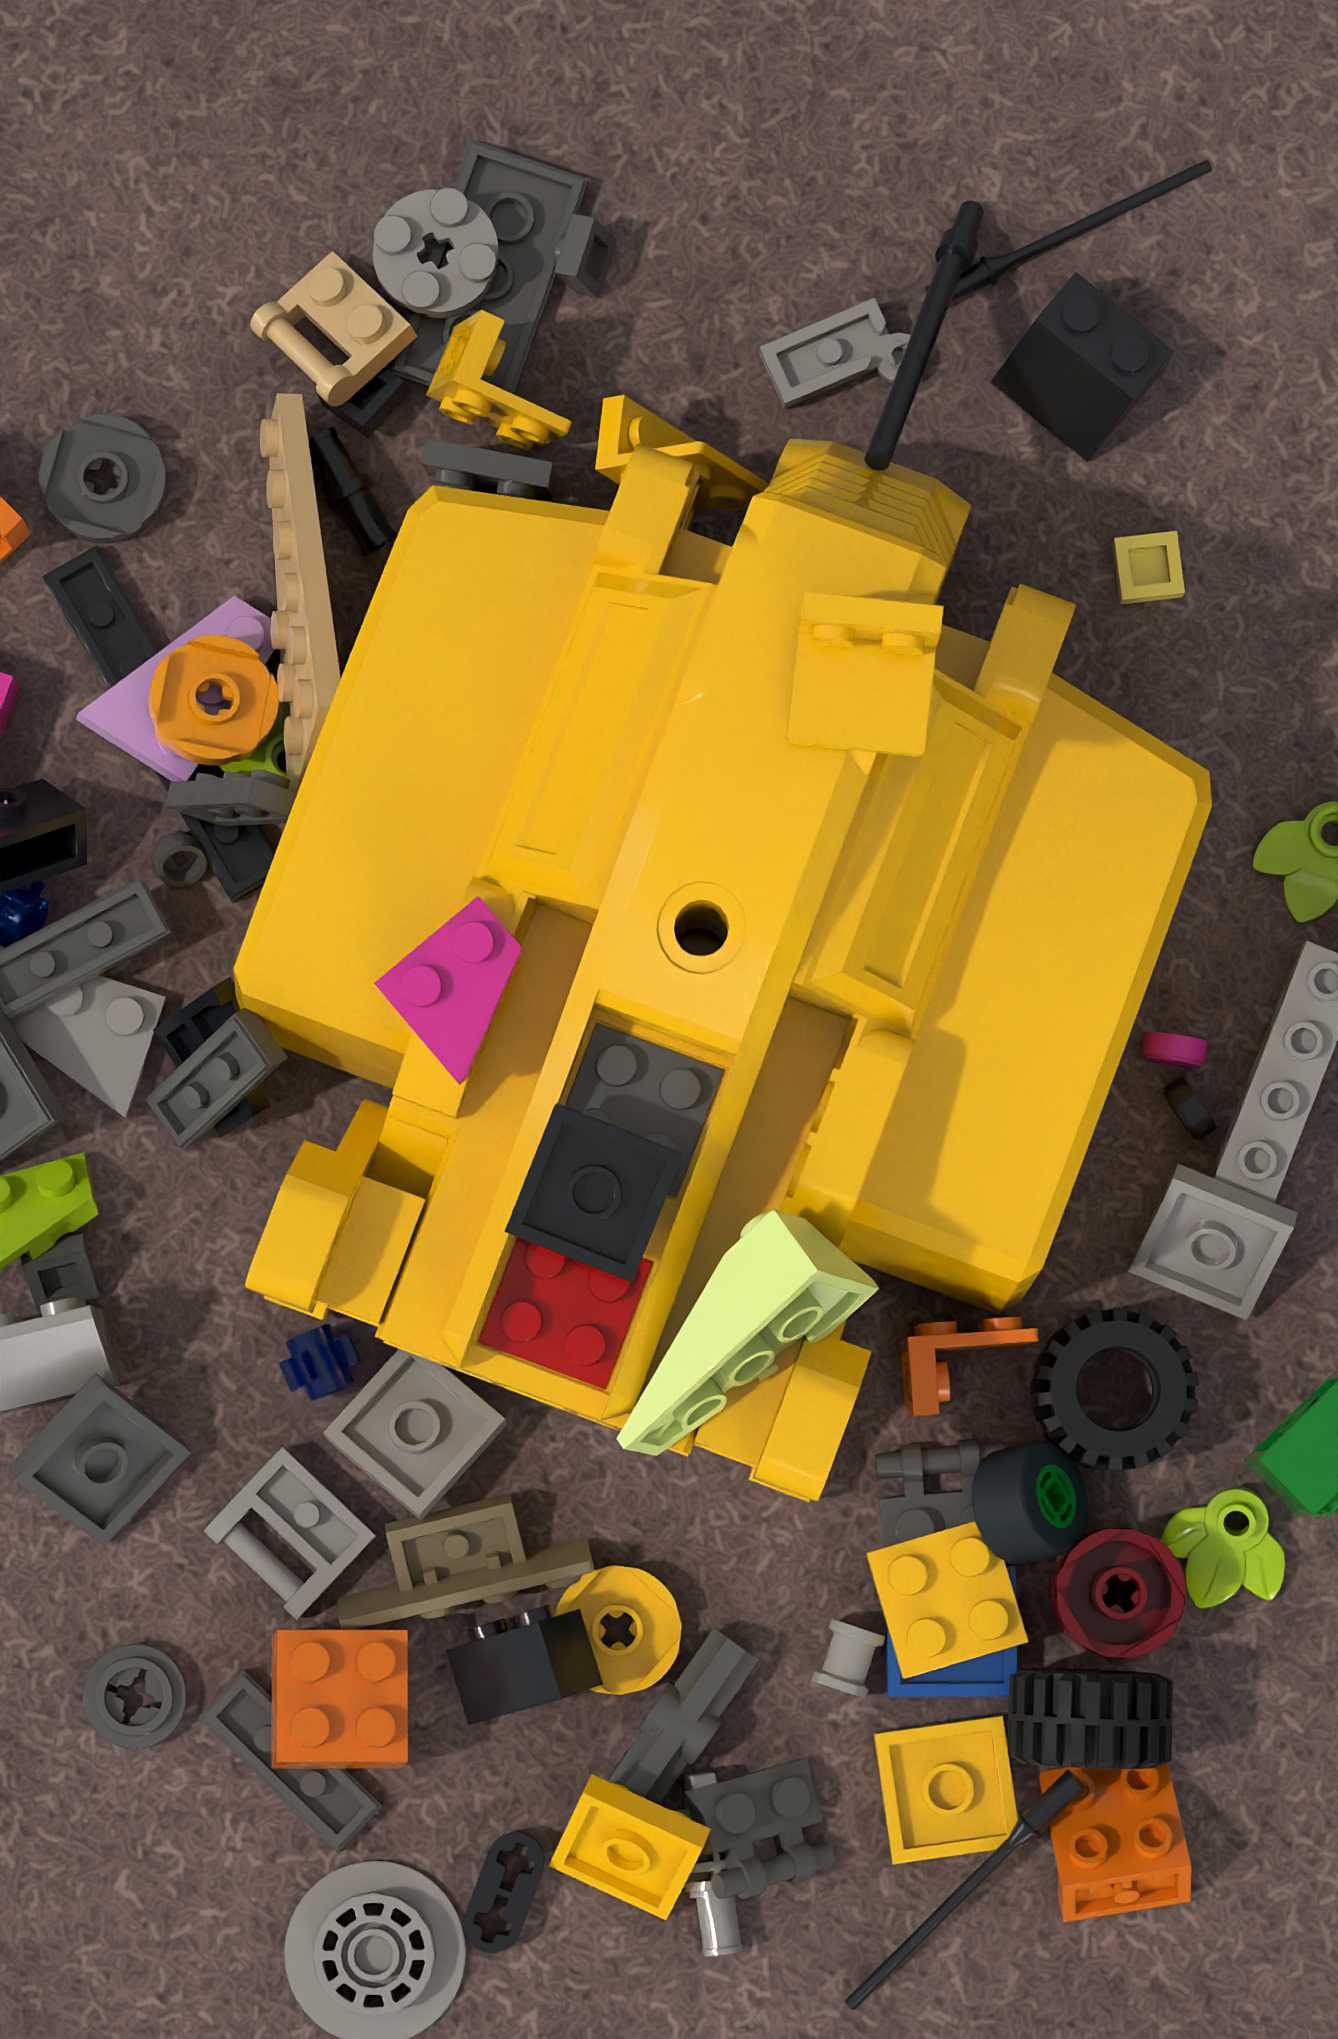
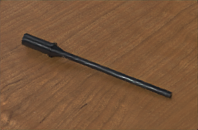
M1208 160L1198 163L1008 255L991 258L981 256L980 261L972 264L966 272L961 273L951 302L988 284L994 286L997 284V279L1012 266L1211 172L1210 163ZM930 285L925 287L926 293L928 292Z
M1067 1769L1023 1814L1018 1813V1820L1009 1837L845 2000L846 2005L850 2009L855 2010L1017 1847L1035 1837L1040 1839L1042 1837L1041 1832L1086 1788L1081 1780Z

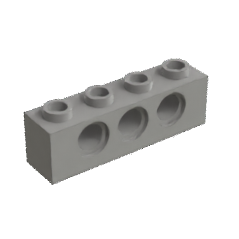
M1308 941L1297 949L1209 1175L1214 1179L1275 1203L1338 1041V953Z

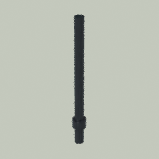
M965 201L960 205L952 228L943 233L935 253V259L938 263L864 457L865 463L874 470L882 471L890 465L961 273L966 272L972 265L978 249V242L975 236L984 215L982 206L975 201Z

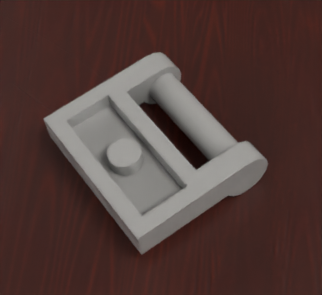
M281 1447L204 1530V1533L217 1545L223 1541L287 1602L283 1608L296 1620L316 1602L377 1536L285 1447ZM252 1509L317 1569L305 1583L241 1523L243 1518Z

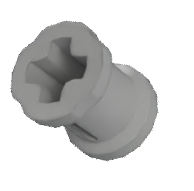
M831 1619L828 1628L833 1632L829 1649L822 1670L814 1671L811 1681L866 1699L869 1689L864 1685L875 1648L883 1646L886 1636Z

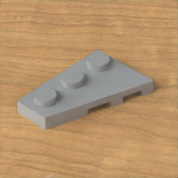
M0 944V951L9 946ZM97 975L10 1021L24 1044L128 1119L156 1035L153 1029L159 1026L168 999L165 996Z

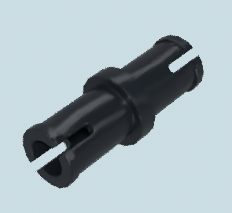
M330 427L309 438L311 443L309 442L312 467L328 492L324 498L330 510L338 509L361 548L360 551L363 557L386 546V541H394L398 534L392 529L370 491L374 486L367 473H359L339 439L335 427Z

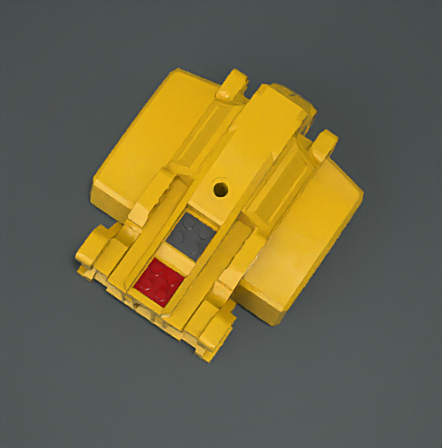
M789 439L768 487L765 488L764 492L752 497L733 547L689 531L694 514L692 507L700 488L697 485L700 472L694 470V463L637 443L631 455L610 511L432 485L406 513L318 737L234 966L235 993L240 1010L246 1008L257 1013L282 1049L393 1090V1097L389 1108L364 1099L336 1151L304 1140L278 1192L251 1263L245 1288L265 1295L264 1299L325 1322L333 1310L378 1327L375 1337L384 1340L383 1343L620 1432L724 1254L741 1239L740 1233L748 1222L760 1214L770 1212L772 1209L805 1218L854 1262L997 1315L1021 1302L1044 1266L1211 811L1212 797L1209 771L1052 673L1076 604L1023 584H1019L1018 588L1011 586L990 642L942 624L941 635L936 646L926 749L921 757L793 744L787 740L803 591L928 605L937 604L972 505L933 477L890 462L889 467L885 470H874L865 463L864 457L866 453L834 441ZM479 896L520 944L523 953L511 980L508 981L495 1017L490 1028H487L473 1060L470 1074L459 1085L376 987L374 982ZM556 1102L684 1153L633 1282L504 1232ZM846 1320L819 1342L810 1343L806 1336H804L775 1357L774 1362L779 1369L761 1383L756 1378L747 1384L733 1386L724 1393L727 1397V1403L720 1412L667 1449L688 1457L693 1445L752 1467L748 1480L806 1502L810 1500L818 1502L854 1407L872 1351L840 1340Z

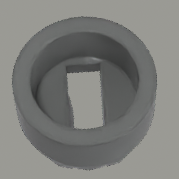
M177 830L175 833L159 838L154 847V864L159 878L165 884L174 887H184L195 883L204 875L207 868V859L201 843L191 833ZM184 851L188 861L177 865L173 854Z

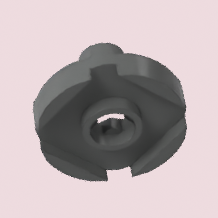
M95 414L83 418V422L72 425L66 431L64 429L60 431L48 444L39 470V484L50 513L67 532L85 541L114 543L123 539L137 537L147 525L155 520L166 499L168 473L158 446L141 426L127 418L111 414ZM104 463L114 465L113 473L115 477L121 479L117 488H109L106 495L95 494V485L87 481V475L90 471L100 472Z

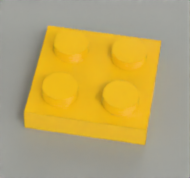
M975 1521L866 1553L903 1679L1028 1642L1005 1561L998 1558L986 1545Z
M1002 1715L873 1733L892 1864L996 1850L1009 1837L1018 1818Z
M591 1774L548 1866L667 1920L705 1845L711 1829L691 1820L683 1813L669 1810L636 1795L620 1784L610 1783Z

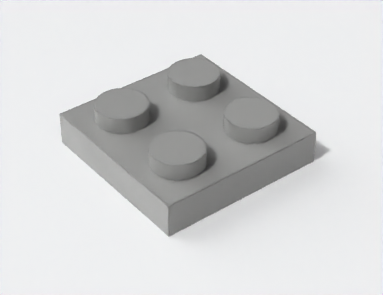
M1177 1163L1134 1252L1128 1272L1247 1320L1294 1229L1298 1213Z
M398 1349L323 1434L331 1444L422 1521L507 1426V1423L502 1415L443 1365Z

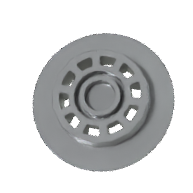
M367 1861L351 1864L319 1880L305 1894L296 1907L287 1929L284 1947L287 1979L297 2002L318 2026L340 2039H408L421 2033L445 2012L454 1999L463 1977L466 1958L463 1928L454 1906L444 1892L423 1874L409 1867L384 1861ZM365 1903L384 1904L382 1914H367ZM350 1908H353L356 1919L345 1926L338 1917ZM394 1908L404 1912L411 1920L407 1924L401 1925L392 1918ZM418 1929L425 1947L413 1948L410 1934ZM329 1930L338 1935L335 1949L324 1946ZM325 1960H333L335 1962L338 1975L333 1978L329 1976ZM413 1960H424L425 1962L421 1977L410 1974ZM401 1983L410 1987L411 1990L399 1999H396L392 1993V1990ZM342 1984H347L356 1991L355 1999L346 1996L338 1987ZM366 1995H381L384 2004H366Z

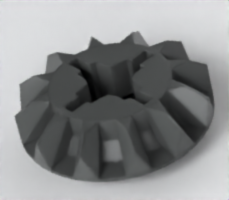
M124 1645L107 1652L93 1665L84 1684L83 1706L90 1725L103 1739L123 1748H145L164 1740L177 1727L185 1714L187 1685L176 1662L165 1653L147 1645ZM142 1669L147 1670L144 1678L147 1681L145 1692L154 1696L153 1700L161 1702V1708L154 1705L151 1707L140 1706L135 1715H131L129 1723H124L127 1714L124 1711L126 1700L117 1696V1692L109 1690V1685L116 1687L121 1685L131 1686L135 1682L136 1677H140Z

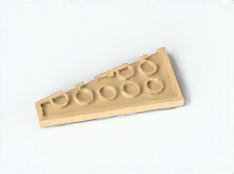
M277 393L271 419H262L260 450L262 457H269L270 465L267 475L266 495L268 507L272 508L273 551L275 556L278 610L272 612L270 637L272 648L280 649L277 685L279 701L283 702L287 778L290 780L288 790L298 793L341 676L302 394Z

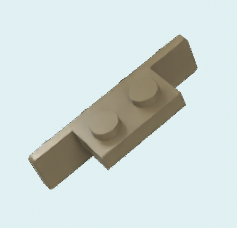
M511 1494L431 1512L422 1521L415 1516L386 1523L385 1532L398 1583L339 1597L337 1599L338 1619L341 1630H385L394 1623V1620L415 1615L429 1619L438 1618L453 1612L457 1605L481 1599L486 1603L504 1602L517 1596L522 1589L542 1584L550 1588L566 1587L578 1582L582 1575L595 1570L587 1538H581L525 1552Z

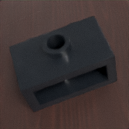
M43 778L15 788L0 789V894L87 865L86 808Z
M551 1604L514 1615L517 1628L510 1630L507 1628L505 1618L467 1629L471 1642L446 1650L468 1725L559 1700L603 1684L580 1609L554 1616Z

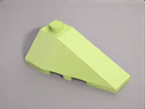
M776 1209L758 1215L744 1226L740 1233L741 1239L722 1257L616 1439L623 1449L654 1456L659 1455L720 1412L727 1403V1397L724 1394L733 1386L747 1384L758 1378L760 1383L779 1370L774 1362L777 1355L804 1336H806L810 1343L819 1342L832 1333L879 1290V1287L868 1274L805 1218Z

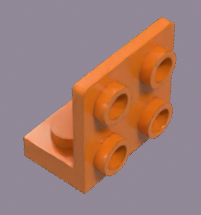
M1022 1317L984 1319L983 1322H978V1332L957 1333V1321L922 1323L915 1326L914 1337H907L900 1341L906 1418L940 1414L939 1403L950 1401L947 1362H936L935 1352L1027 1346L1039 1341L1038 1328L1022 1329Z
M1168 1763L1149 1769L1064 1767L1045 1770L1039 1774L1041 1794L1067 1769L1075 1774L1086 1787L1048 1825L1058 1870V1898L1063 1923L1191 1902V1861Z

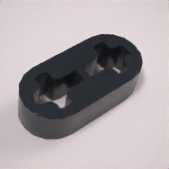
M519 1831L504 1833L494 1841L486 1856L463 1923L467 1939L472 1946L482 1952L494 1954L505 1951L516 1942L521 1933L545 1864L542 1846L536 1838L528 1833ZM516 1843H521L528 1847L526 1858L535 1862L531 1873L520 1871L513 1889L510 1890L500 1886L506 1871V1865L498 1861L497 1857L500 1850L511 1852ZM499 1894L509 1898L503 1913V1920L512 1924L509 1934L498 1932L493 1941H488L481 1937L483 1926L474 1922L477 1912L488 1913L492 1908L496 1895Z

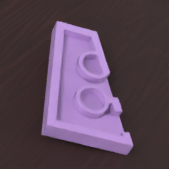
M234 595L77 714L76 720L172 782L189 781L200 764L184 759L172 749L165 747L155 734V726L149 714V689L159 663L170 652L172 653L176 648L186 645L188 640L202 635H223L238 639L251 646L260 655L259 660L266 666L277 650L273 649L271 645V619ZM210 685L206 694H196V702L204 706L205 713L217 715L220 709L229 710L231 708V701L225 700L221 696V687Z

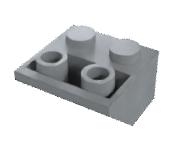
M72 1297L40 1305L42 1317L24 1321L23 1315L15 1316L14 1312L0 1315V1415L74 1397L95 1373L99 1374L114 1387L121 1385L104 1310L91 1305L87 1306L85 1300Z

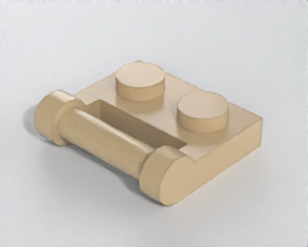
M333 251L277 302H268L261 306L254 313L250 323L251 330L265 343L274 342L317 384L316 392L330 406L334 407L348 401L418 337L411 324ZM306 316L349 359L343 365L334 366L294 326Z

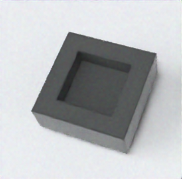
M572 213L567 232L561 235L555 248L554 273L574 292L599 298L617 239L595 218Z
M83 1233L58 1239L53 1247L34 1260L26 1252L21 1255V1265L37 1312L41 1311L40 1305L72 1297H78L79 1300H88L100 1297L97 1276Z

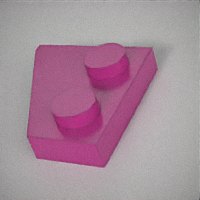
M477 896L374 982V984L460 1085L470 1074L473 1060L487 1028L489 1029L500 1005L501 996L508 981L512 978L523 949L482 899Z

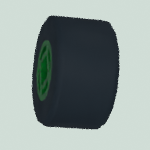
M1048 1440L1034 1441L993 1451L980 1461L972 1480L971 1502L975 1523L984 1542L998 1558L1014 1565L1066 1555L1084 1538L1089 1519V1501L1086 1485L1076 1462L1060 1446Z

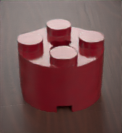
M1102 1528L1085 1534L1084 1538L1078 1542L1069 1554L1060 1556L1051 1575L1050 1602L1060 1628L1076 1645L1100 1656L1113 1659H1132L1155 1651L1175 1633L1184 1610L1186 1581L1177 1558L1160 1540L1135 1529ZM1111 1576L1116 1581L1125 1582L1129 1580L1131 1582L1132 1589L1125 1594L1129 1604L1125 1609H1122L1118 1604L1111 1603L1105 1605L1102 1596L1106 1595L1109 1591L1106 1581Z

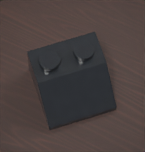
M1075 272L1035 319L990 383L1088 462L1164 372L1174 351L1080 274Z

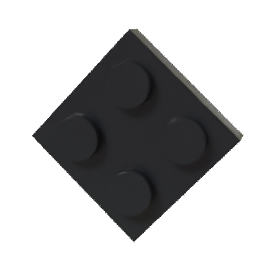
M556 1102L504 1232L633 1282L684 1153Z

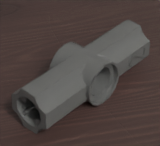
M713 1627L675 1683L669 1682L655 1706L645 1716L638 1727L641 1733L629 1750H626L620 1761L607 1777V1781L620 1784L632 1793L659 1805L686 1764L692 1766L711 1740L724 1719L720 1715L732 1698L740 1691L753 1672L759 1658Z

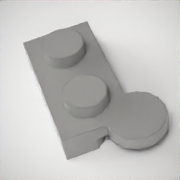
M872 298L760 346L759 354L781 404L786 409L875 370L881 378L889 383H893L911 335L905 333L889 334L885 326L886 321L875 298Z

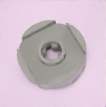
M454 188L428 189L407 195L386 212L374 230L372 256L377 279L386 295L396 305L405 310L409 308L416 313L427 314V317L442 319L464 313L484 298L496 274L499 247L492 222L476 203L467 199L462 192ZM436 239L439 244L448 242L453 247L446 254L448 264L445 267L437 269L432 261L422 264L418 259V256L425 251L424 243L428 240Z

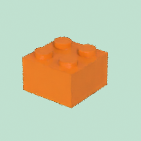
M276 1630L272 1637L271 1769L402 1768L408 1762V1630Z

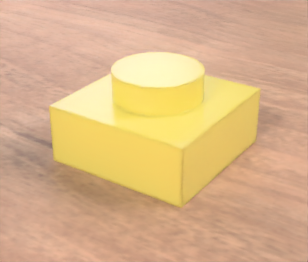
M1177 531L1113 539L1112 548L1120 605L1183 597L1185 589Z

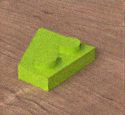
M84 1152L0 1176V1270L25 1252L32 1260L36 1259L53 1247L62 1235L76 1231L99 1214L92 1176Z

